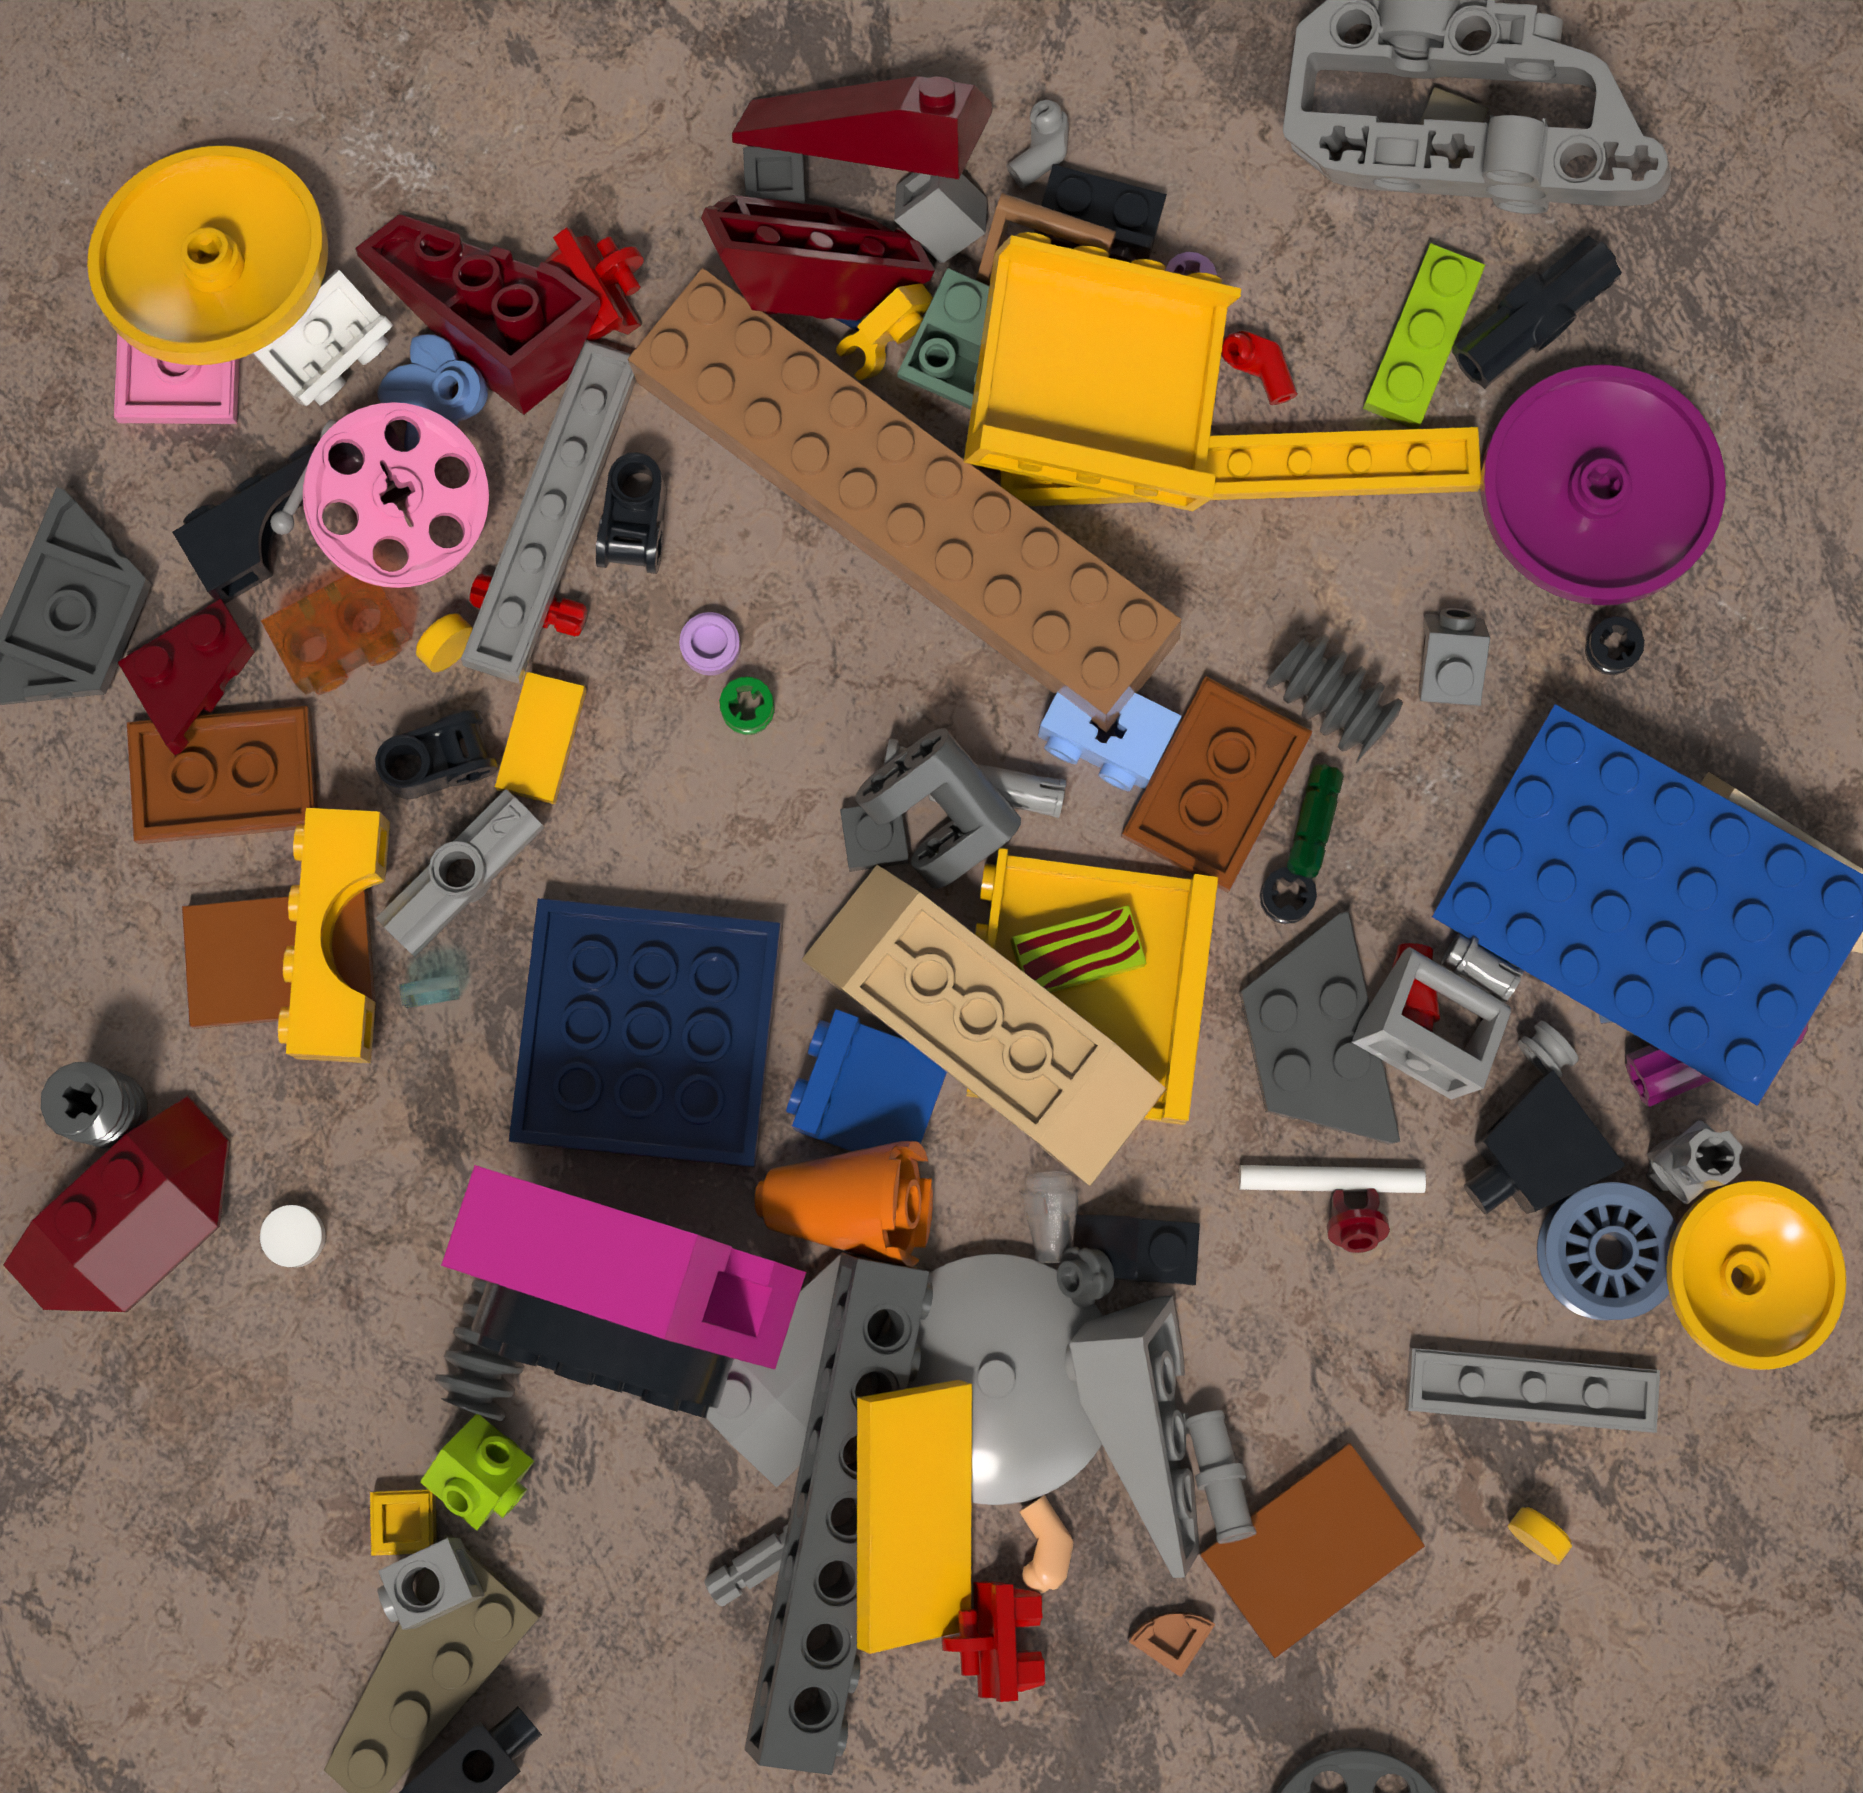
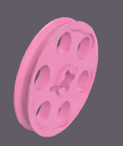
M392 402L370 405L360 408L337 421L316 445L310 457L303 483V506L306 521L311 534L323 553L349 575L363 582L382 587L404 588L418 586L434 581L454 569L467 556L478 540L485 524L489 505L486 472L480 456L466 435L440 414L407 403ZM395 420L410 422L419 433L418 445L407 452L394 450L385 439L384 431L387 425ZM342 442L355 445L363 455L362 468L357 473L351 475L336 472L328 460V453L334 445ZM449 456L463 461L469 473L467 483L455 489L447 488L440 484L434 472L437 461ZM380 464L385 466L389 480H393L398 488L408 486L412 493L405 501L407 509L405 514L412 527L408 526L403 511H399L394 503L384 505L380 497L387 490V476ZM331 503H346L356 512L357 526L349 534H334L324 525L322 514L324 509ZM440 516H450L456 519L463 530L461 543L452 548H442L436 545L429 535L430 522ZM384 539L399 541L407 551L408 560L406 565L398 571L388 572L382 570L373 559L374 546Z

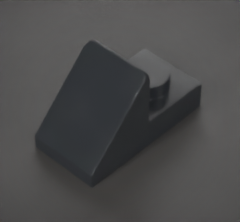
M1076 1214L1074 1247H1078L1080 1250L1083 1248H1093L1102 1251L1112 1264L1114 1280L1195 1286L1200 1223L1141 1219L1138 1216Z

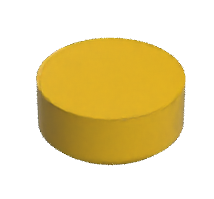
M457 613L441 617L419 639L416 646V656L432 672H441L449 668L462 657L473 627Z
M1521 1507L1508 1524L1509 1530L1520 1542L1552 1564L1559 1565L1572 1548L1571 1539L1559 1526L1530 1507Z

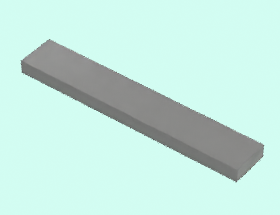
M585 340L461 657L463 666L521 684L635 385L636 378L627 360L631 354Z

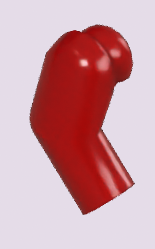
M1246 331L1235 332L1225 337L1221 352L1224 361L1234 369L1260 378L1270 405L1285 403L1298 395L1283 351L1276 342Z

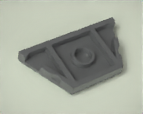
M58 487L55 489L0 619V705L106 694L117 669L118 661L122 657L152 585L65 490Z
M1349 912L1339 913L1239 993L1266 1113L1292 1120L1306 1121L1322 1128L1359 1135L1387 1145L1400 1142L1382 1059L1352 1043L1358 1024L1369 1007V1001Z

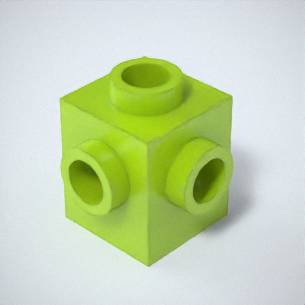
M476 1414L441 1449L420 1483L443 1501L452 1513L460 1516L474 1529L478 1530L494 1512L501 1518H505L528 1490L520 1481L534 1463V1460L524 1453L512 1439L504 1436L481 1415Z

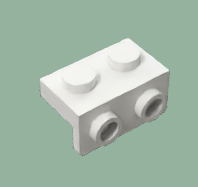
M335 270L322 282L315 299L298 322L273 343L252 354L299 404L307 406L315 400L321 406L345 385L346 381L340 375L357 359L362 365H366L388 345L389 341L384 334L393 324L386 316L380 315L340 270Z

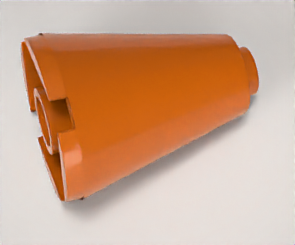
M899 1141L772 1168L765 1180H761L756 1187V1213L759 1217L764 1218V1222L770 1230L884 1262L915 1266L920 1259L911 1254L914 1247H926L933 1211L932 1178H920L917 1162H928L926 1152L917 1141Z

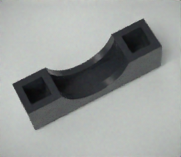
M389 423L384 431L388 445L394 450L407 452ZM342 442L336 444L328 453L330 465L338 473L351 475L357 473L363 466L361 451L351 443ZM317 443L306 445L295 451L288 458L286 466L269 476L258 474L248 478L236 488V495L217 506L207 504L193 510L184 518V525L172 532L205 589L215 601L222 599L224 604L273 576L271 549L276 532L271 527V517L276 512L283 510L306 468ZM380 464L387 476V490L380 499L384 505L387 503L397 504L407 498L412 492L408 486L398 488L393 480H389L385 466ZM303 499L299 504L298 508L303 505Z

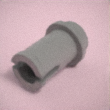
M1458 934L1447 948L1440 965L1505 1003L1517 988L1524 970L1511 965L1478 945L1479 939L1475 936L1470 940Z

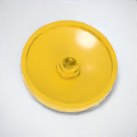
M234 146L199 147L178 152L156 161L134 175L114 194L103 209L91 235L87 260L88 277L95 300L103 314L119 336L131 346L153 358L170 363L212 365L229 362L259 351L284 335L298 322L315 299L321 287L328 261V237L324 220L312 194L297 174L286 165L268 155L247 148Z

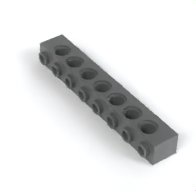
M841 1252L744 1749L759 1766L832 1775L836 1756H842L846 1748L848 1722L843 1716L848 1693L853 1694L858 1686L860 1659L858 1655H855L857 1649V1462L845 1464L843 1451L846 1443L852 1437L857 1436V1398L855 1389L859 1379L869 1372H876L878 1377V1389L874 1394L876 1395L907 1389L908 1381L913 1382L918 1374L921 1349L916 1344L920 1319L925 1320L931 1309L933 1287L928 1282L929 1271L917 1266L898 1265ZM887 1309L890 1315L889 1330L880 1339L871 1340L868 1335L870 1318L876 1312ZM852 1497L854 1500L852 1517L843 1525L833 1526L831 1513L834 1506L840 1500ZM832 1561H841L842 1574L837 1583L828 1588H820L819 1575L823 1567ZM829 1624L830 1636L826 1644L817 1650H807L806 1641L811 1630L818 1625ZM809 1687H818V1698L814 1706L806 1712L795 1713L794 1703L799 1693Z

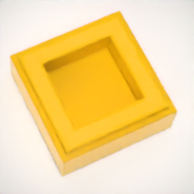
M429 1489L370 1492L371 1556L414 1554L437 1543L436 1495Z

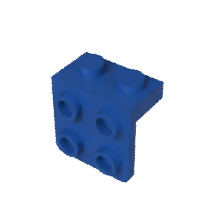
M835 1009L831 1023L820 1019L808 1050L809 1055L817 1057L809 1081L802 1078L797 1079L786 1109L787 1113L795 1115L792 1124L793 1129L796 1132L851 1152L899 1141H917L921 1144L947 1072L908 1041L860 1024L859 1017Z

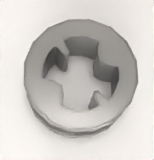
M1541 1020L1534 1026L1536 1031L1534 1037H1522L1518 1041V1046L1527 1059L1542 1074L1554 1070L1557 1076L1561 1078V1068L1563 1065L1574 1066L1579 1061L1578 1055L1558 1031Z

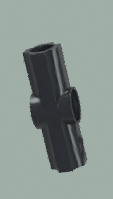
M1587 236L1540 275L1538 272H1535L1528 276L1497 306L1498 310L1477 325L1454 346L1452 353L1458 362L1459 368L1472 383H1477L1486 389L1529 352L1534 350L1537 353L1544 349L1577 318L1576 314L1581 309L1593 302L1598 295L1610 288L1619 279L1622 271L1617 265L1616 256L1602 241L1598 242Z

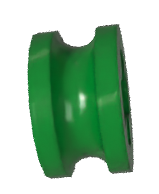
M739 677L729 682L723 689L719 699L720 711L726 725L734 732L742 735H755L765 730L771 723L775 713L773 696L768 686L761 680L753 677ZM751 691L752 699L755 700L760 696L764 700V705L755 708L756 718L743 721L742 713L739 712L734 716L730 711V707L739 704L738 694Z

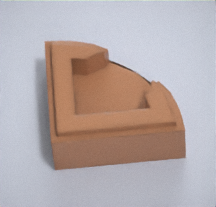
M1165 1613L1155 1616L1140 1625L1128 1638V1642L1179 1677H1182L1215 1626V1623L1193 1613Z

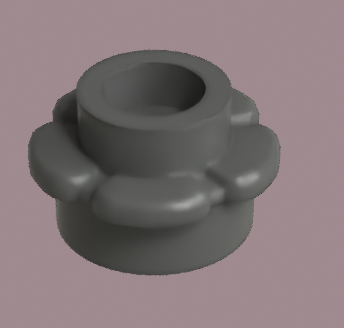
M1071 1247L1063 1253L1060 1259L1061 1265L1057 1270V1283L1061 1292L1071 1298L1073 1304L1082 1308L1091 1307L1094 1305L1095 1299H1100L1111 1291L1114 1283V1271L1110 1260L1102 1251L1093 1248H1083L1080 1250L1078 1247Z

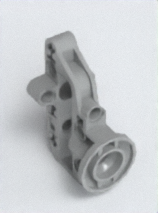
M1326 0L1303 19L1296 28L1283 133L1286 140L1291 143L1293 151L1333 183L1369 190L1492 198L1495 206L1504 211L1521 214H1541L1548 211L1549 202L1598 206L1652 204L1662 198L1668 191L1671 182L1670 166L1664 147L1654 138L1643 136L1607 63L1592 53L1561 44L1563 20L1553 15L1537 13V5L1505 3V0ZM1356 24H1367L1372 27L1370 35L1361 43L1351 45L1344 42L1345 34ZM1483 30L1491 34L1489 42L1477 51H1468L1461 48L1463 39L1473 31ZM1320 70L1388 73L1418 79L1456 77L1575 84L1589 87L1596 92L1593 121L1588 129L1548 127L1546 118H1542V121L1534 118L1517 115H1490L1489 123L1424 119V125L1380 122L1377 116L1312 112L1316 76ZM1342 142H1349L1353 150L1343 151L1341 160L1335 161L1331 152L1340 151ZM1467 149L1471 158L1463 159L1460 168L1453 169L1449 160L1457 159L1459 151ZM1586 155L1597 161L1595 169L1584 178L1576 179L1564 173L1566 165L1577 156ZM1613 157L1615 158L1617 168L1612 167L1614 179L1610 181L1608 158ZM1640 161H1649L1652 170L1646 171L1644 180H1633L1632 172L1637 171Z

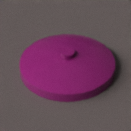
M1587 365L1561 371L1543 379L1529 388L1510 406L1495 428L1486 448L1481 468L1480 491L1484 516L1495 543L1505 558L1526 579L1541 589L1569 601L1592 605H1618L1634 602L1662 591L1684 575L1703 555L1711 543L1722 517L1725 503L1726 478L1722 454L1709 424L1698 409L1683 394L1666 382L1636 369L1614 365Z

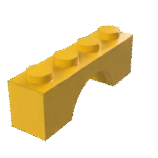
M306 808L305 824L296 825L293 853L296 861H302L300 885L291 886L288 900L289 919L296 922L295 946L288 945L286 947L283 960L284 981L291 982L290 1006L281 1008L278 1020L279 1042L286 1044V1054L296 1059L371 1063L376 1002L353 990L341 977L332 954V935L338 916L347 903L365 889L385 882L390 821L381 812Z

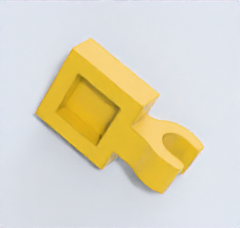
M923 284L897 287L857 326L859 328L858 332L845 337L838 344L836 353L839 356H846L853 353L857 347H860L865 353L866 361L864 366L854 376L858 380H863L878 375L885 365V347L887 343L895 341L897 344H901L917 333L923 320L922 315L928 310L933 297Z

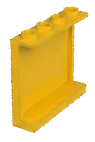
M1024 232L1016 236L1011 235L994 253L964 463L1192 512L1213 499L1216 475L1205 473L1227 308L1241 297V288L1224 285L1220 277L1209 273H1191L1185 276L1168 272L1164 264L1153 260L1138 259L1129 263L1109 258L1107 251L1098 247L1078 246L1074 249L1052 245L1050 238L1037 233Z
M999 848L997 865L984 864L980 899L992 901L989 924L977 923L975 935L1017 968V962L1010 942L1012 937L1129 905L1146 959V965L1139 969L1051 992V994L1116 1043L1166 1088L1165 1092L1143 1120L1185 1125L1189 1121L1218 877L1194 874L1191 879L1024 858L1007 855L1008 849ZM967 1088L966 1096L979 1098Z

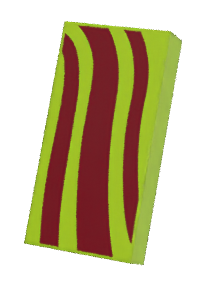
M1129 905L1017 935L1010 940L1018 968L1050 993L1139 969L1146 965V959Z

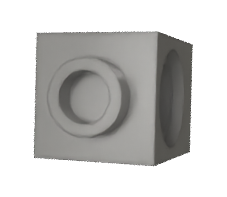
M446 1538L378 1570L384 1584L377 1589L380 1603L386 1616L392 1623L399 1620L402 1630L418 1628L485 1596L461 1538ZM424 1568L432 1570L437 1575L440 1585L437 1597L429 1604L420 1602L413 1591L414 1579L418 1572Z

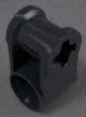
M639 452L627 453L617 458L610 467L604 510L597 533V567L607 568L611 562L644 566L647 573L657 574L659 571L663 548V518L667 488L657 463L648 455ZM636 473H644L652 477L653 484L647 494L632 498L622 492L624 482L629 476Z
M478 710L455 713L441 718L431 725L393 736L383 742L375 757L376 771L387 789L396 797L407 800L416 799L452 786L466 785L482 780L496 773L499 770L497 759L489 757L479 728L483 723V717ZM460 739H464L469 754L467 758H464L459 743ZM411 754L421 759L420 771L413 778L398 780L391 776L392 764L397 758Z

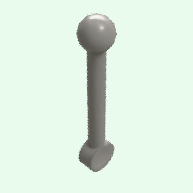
M330 419L321 432L320 439L336 421ZM307 466L283 510L276 512L271 517V527L277 534H288L294 528L293 515L303 499V483Z

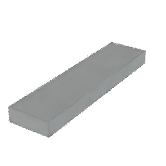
M1409 1348L1405 1410L1657 1433L1660 1370Z

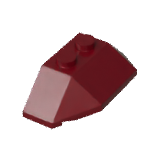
M729 195L718 201L714 206L706 207L701 216L719 257L753 311H762L766 314L784 313L813 316L824 320L834 318L857 321L870 314L897 287L924 284L931 280L935 272L920 242L912 238L904 229L898 227L893 232L874 219L836 207Z
M186 1096L124 1135L31 1221L3 1266L43 1310L128 1312L220 1227L230 1140L190 1097Z

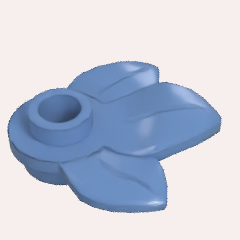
M429 334L412 338L410 346L412 364L398 366L388 372L381 381L377 391L380 403L395 402L417 405L440 414L455 426L458 425L459 421L466 420L479 413L484 407L488 396L487 384L480 371L474 365L459 360L452 343L448 340ZM458 382V393L452 399L453 387ZM407 421L404 448L406 451H410L418 445L419 433L416 427Z

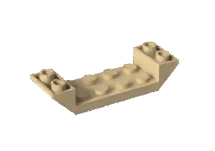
M876 865L802 958L804 963L846 996L856 1000L1037 1142L1045 1152L1089 1186L1094 1183L1166 1090L1160 1082L1116 1043L921 892L879 865Z

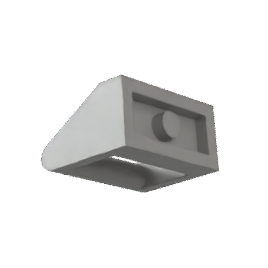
M1409 947L1401 954L1361 1018L1352 1043L1452 1100L1484 1089L1511 1014V1007ZM1414 978L1483 1018L1464 1050L1459 1049L1401 1015Z

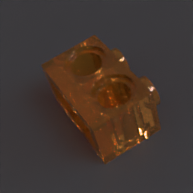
M349 574L261 620L294 684L305 695L313 691L317 695H322L339 688L349 679L347 673L366 663H369L370 666H377L393 659L402 651L400 645L412 639L385 588L363 582ZM365 609H377L380 611L379 623L373 630L366 633L353 631V621L358 613ZM313 637L326 638V650L319 659L311 662L300 660V649L308 639Z

